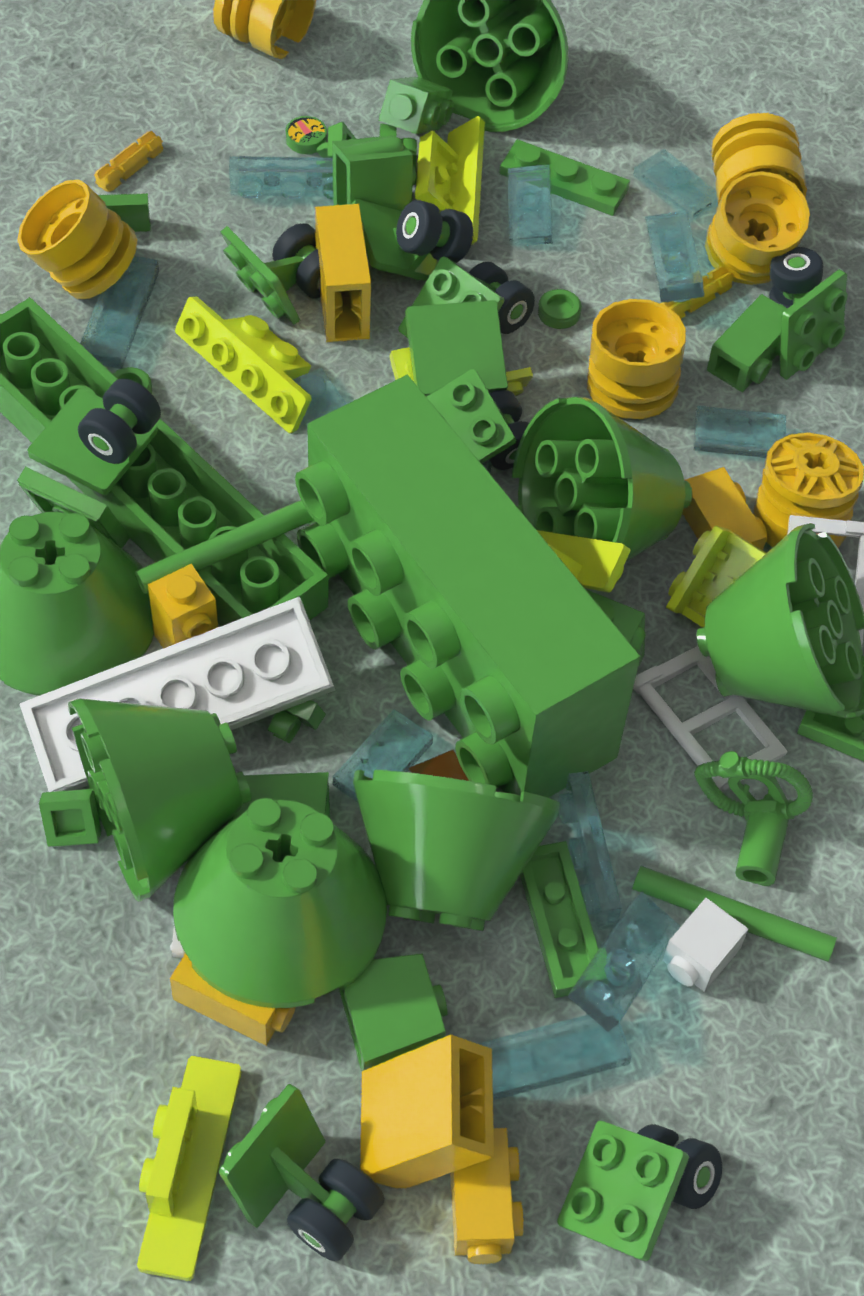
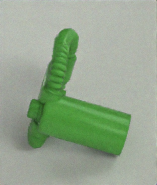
M735 751L724 753L719 761L707 762L697 766L694 772L695 778L704 795L710 799V802H713L719 809L725 812L728 811L729 814H739L740 817L744 816L747 820L735 870L736 877L740 880L762 886H771L776 880L789 819H794L795 815L798 816L805 812L813 802V792L809 781L801 772H798V770L780 762L775 763L774 761L769 762L768 760L764 762V760H751L747 757H739ZM721 776L722 778H729V788L742 803L736 802V800H732V798H728V796L722 793L712 777ZM775 777L782 778L792 784L797 791V799L794 801L791 799L787 800ZM740 780H758L767 786L768 794L763 799L756 800L749 792L750 786L748 784L743 785Z

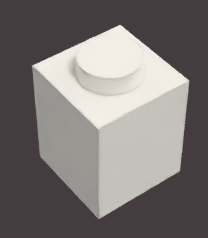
M705 898L669 940L662 961L668 964L667 969L669 973L679 983L688 987L694 984L705 992L741 949L748 928L708 898Z

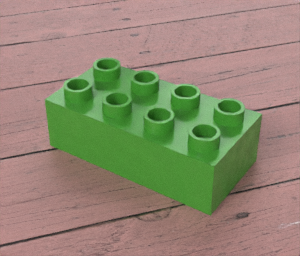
M407 374L307 423L308 467L296 473L295 482L299 496L314 521L297 531L299 548L328 574V579L339 574L352 591L354 596L348 599V610L356 630L365 643L374 650L391 643L406 662L407 666L400 671L401 681L416 711L428 721L444 713L463 737L456 742L455 750L460 766L468 780L495 785L496 789L501 787L504 793L521 795V792H528L549 798L615 760L620 749L640 655Z

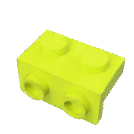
M714 526L711 532L709 530L705 531L694 546L693 555L696 557L687 572L682 571L672 582L668 591V595L671 598L666 608L674 613L686 616L701 627H705L707 605L763 557L766 552L727 528Z

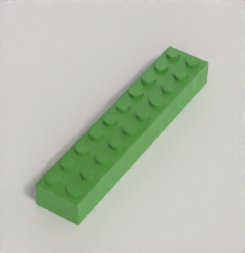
M30 297L0 315V412L31 443L35 441L78 389H85L103 398L104 393L118 380ZM161 419L156 423L157 435L107 495H102L70 479L85 495L106 504L128 533V537L154 562H158L264 516ZM285 534L197 571L216 599L217 621L220 626L299 596L309 621L328 608V574Z

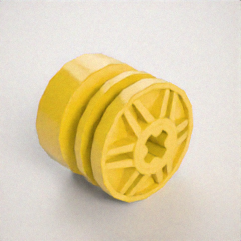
M215 0L213 8L214 24L219 32L244 43L250 42L253 48L272 57L284 59L290 52L273 44L281 36L297 43L305 37L313 19L316 0Z
M751 113L733 119L719 130L713 139L711 150L714 163L713 170L716 176L715 185L718 205L723 193L732 181L746 173L760 171L783 176L794 183L806 197L807 186L804 169L801 164L802 156L799 149V138L795 127L784 117L770 113Z
M764 171L746 173L732 181L723 193L716 214L707 230L705 248L709 262L714 268L724 266L728 272L732 273L733 282L749 285L770 282V263L772 258L784 255L798 247L808 229L810 211L806 197L794 183L774 173Z
M80 180L64 181L43 194L27 212L20 226L17 239L20 250L40 268L49 272L51 278L62 285V288L76 299H90L105 292L115 284L128 269L137 247V237L134 230L127 223L121 221L117 213L108 209L105 202L87 184Z
M627 299L614 302L601 310L592 325L587 375V391L592 400L614 415L627 419H644L657 416L671 407L678 395L681 364L686 343V328L679 315L665 305L644 299Z
M807 432L790 434L777 440L767 452L762 482L758 489L753 509V515L759 517L765 525L767 531L766 542L774 547L787 535L790 515L851 521L853 507L857 503L859 490L864 479V466L858 455L845 443L827 435ZM829 535L837 548L840 547L847 537Z

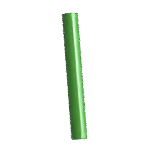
M302 500L141 568L135 571V577L142 592L146 594L149 592L148 584L191 563L196 571H199L310 523L314 519L306 510Z
M640 866L632 889L692 912L696 910L705 898H708L747 927V932L829 962L837 937L644 866Z

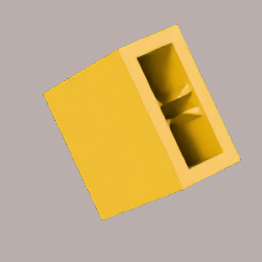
M359 204L315 207L316 249H318L320 262V299L326 342L370 339L371 279Z
M448 1035L362 1071L360 1170L366 1173L375 1183L392 1188H409L494 1158L491 1048L454 1035Z

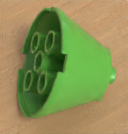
M424 0L412 25L411 52L418 77L453 89L451 101L454 102L453 113L468 119L480 116L485 121L484 131L505 132L533 122L551 106L561 91L568 68V41L561 17L551 0Z
M558 398L546 404L528 424L516 452L512 478H519L517 507L532 526L539 531L624 544L630 548V554L626 562L659 541L665 540L679 523L683 509L687 508L692 501L691 485L684 480L680 465L668 449L661 447L606 408L588 398Z
M45 512L33 516H19L11 522L9 532L0 544V680L4 681V684L24 693L40 696L140 658L145 654L154 637L149 592L146 594L142 592L135 577V571L143 568V566L128 552L89 525L88 519L79 513Z
M804 524L794 528L707 605L705 627L699 628L696 633L698 647L704 657L710 656L716 671L715 678L718 690L724 697L736 695L846 719L864 715V656L859 630L864 629L863 607L848 566L834 541L826 532L820 534L813 532L812 530L816 529L815 524Z
M81 698L68 702L69 714L77 713L81 720V725L72 727V731L89 788L93 789L99 817L107 837L113 835L121 859L117 862L131 893L138 902L146 900L167 882L209 838L217 833L242 808L243 803L252 800L249 785L243 772L236 773L230 758V754L237 752L234 736L227 722L221 724L217 714H210L207 710Z
M356 770L353 778V785L375 866L383 886L387 905L390 906L389 916L434 924L435 915L440 914V924L484 931L485 921H491L560 814L561 803L556 800L528 792H521V795L495 792V785L388 770H374L373 779L364 776L363 770Z
M260 798L252 802L246 812L215 833L188 860L179 877L173 901L176 936L197 974L210 986L232 999L268 1008H292L314 1003L315 998L330 993L341 986L345 989L365 971L376 955L383 938L387 915L386 896L375 864L364 849L334 825L327 815L319 813L312 807L300 802L273 800L270 798Z

